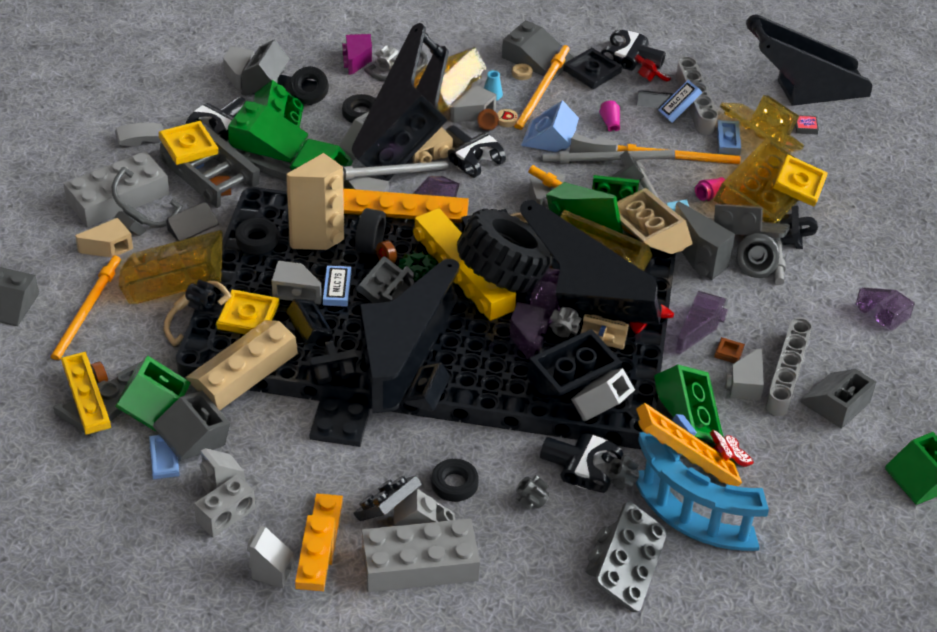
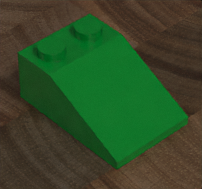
M250 101L245 102L228 125L229 144L233 148L290 163L308 138L307 132L268 106Z
M563 182L546 194L549 210L584 233L618 238L623 237L615 195Z
M677 364L654 375L659 400L673 417L676 414L684 415L697 432L696 438L715 444L710 432L715 430L722 436L723 433L709 372Z

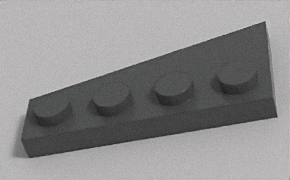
M141 362L117 373V378L106 382L104 380L97 384L110 422L123 412L116 408L115 405L134 369ZM74 399L64 405L59 403L53 406L54 414L84 432ZM98 432L91 433V434H87V435L90 436V437H93V436H94L96 433H98Z

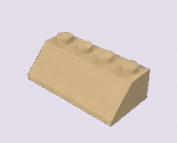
M322 153L286 174L290 247L293 249L327 250L344 240L343 167Z
M644 188L617 201L621 224L644 245L674 254L683 251L686 247L693 244L686 220L648 189Z
M265 320L186 376V380L191 382V385L197 391L203 390L220 411L298 354L296 337L280 321Z

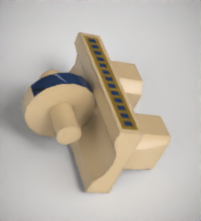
M585 314L581 334L592 329L607 346L624 349L629 324L618 320L604 319L597 315Z

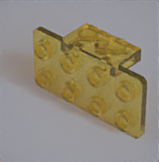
M763 95L756 111L740 103L722 102L719 106L725 110V115L738 119L741 126L756 131V136L764 140L768 139L772 142L771 145L778 150L788 149L794 151L804 147L803 143L790 135L800 116L768 95Z

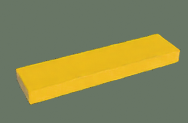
M86 351L62 357L61 363L85 435L111 428L110 419Z

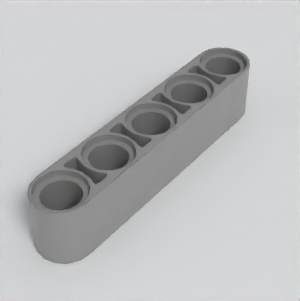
M681 57L678 60L676 72L679 86L681 87L689 80L702 91V94L688 107L695 127L701 134H713L716 130L718 112L702 73L694 58Z
M795 318L790 322L766 403V409L772 415L783 416L789 410L812 330V325L807 319Z

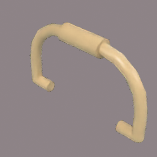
M207 281L223 293L224 296L218 300L221 305L231 298L230 292L224 285L218 281ZM185 294L174 303L175 306L169 311L164 321L163 330L165 336L174 347L182 342L184 336L180 334L175 339L170 332V322L177 311H181L190 302L186 299Z

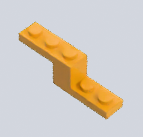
M316 493L313 514L307 515L295 589L324 592L328 564L332 565L343 503L342 495Z

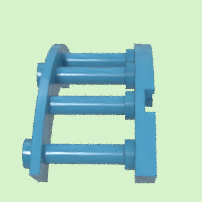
M639 433L638 441L646 458L645 470H638L639 478L636 485L646 503L663 521L684 535L705 544L730 550L759 551L760 547L752 523L754 517L768 516L769 508L763 488H745L728 484L726 487L716 485L710 482L711 478L701 474L694 468H687L679 460L680 456L670 446L661 444L650 433ZM670 487L684 496L683 503L670 492ZM694 502L712 509L710 519L692 511ZM722 513L743 516L741 525L720 523Z

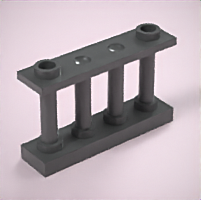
M202 122L218 147L217 155L176 165L163 143H160L159 157L165 166H168L187 182L207 202L218 208L221 206V193L241 182L248 184L250 187L259 185L260 169ZM211 159H216L221 163L203 173L196 169L197 166ZM227 170L235 175L218 185L210 181V179Z

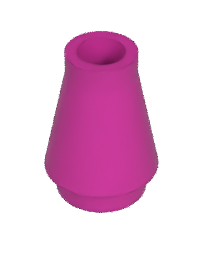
M605 101L601 104L599 113L608 131H619L620 106L615 101Z
M723 177L700 180L695 186V194L701 201H710L727 188V182Z

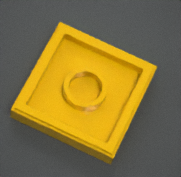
M201 121L159 131V139L176 165L218 154L217 145Z
M787 154L773 188L814 207L828 173Z
M232 289L230 292L231 298L226 301L216 322L217 329L247 334L263 321L273 320L279 306V298Z

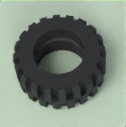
M485 208L473 213L457 241L459 257L465 261V265L468 268H471L476 275L483 277L485 281L493 283L499 288H506L511 292L525 293L536 289L554 259L527 222H523L520 218L511 216L504 211L499 212L496 209L489 210Z

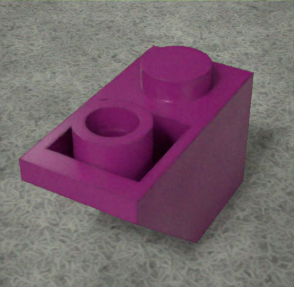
M371 34L346 35V43H342L344 68H348V75L354 74L372 62Z

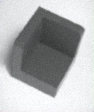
M628 151L620 155L626 167L611 176L640 180L644 177L639 165Z

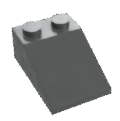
M525 20L503 39L502 58L515 64H527L532 68L533 72L545 76L551 66L552 58L555 54H558L562 45L543 27ZM569 52L565 57V63L574 58ZM564 64L557 70L552 80H555L563 72Z
M678 201L675 212L686 220L693 243L686 247L682 253L700 276H706L713 280L729 267L735 234Z

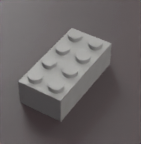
M146 151L63 183L66 202L87 228L115 217L118 211L123 212V209L116 204L111 188L115 176L122 167H126L134 173L131 178L124 174L117 186L118 195L126 205L128 204L135 209L169 195L167 174Z
M472 519L362 529V550L368 592L479 581L480 560Z

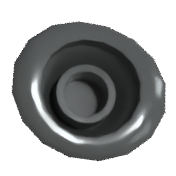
M754 233L746 236L740 242L736 258L738 266L744 274L754 278H767L776 270L780 253L777 244L771 237L766 234Z

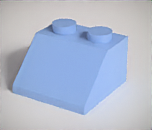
M562 100L530 120L521 145L552 152H558L561 149L565 150L571 145V138L576 131L579 118Z

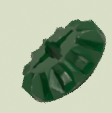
M412 251L411 255L404 254L403 259L399 260L398 267L403 270L408 266L414 273L413 280L418 281L436 266V260L432 259L431 254L425 255L423 251L421 253Z

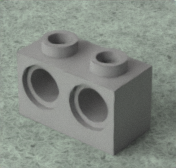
M238 475L234 476L194 503L196 522L214 538L256 509L254 489Z

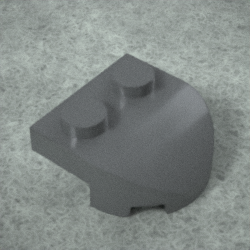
M383 256L358 285L356 290L372 303L390 302L414 284V273L408 266L401 270Z

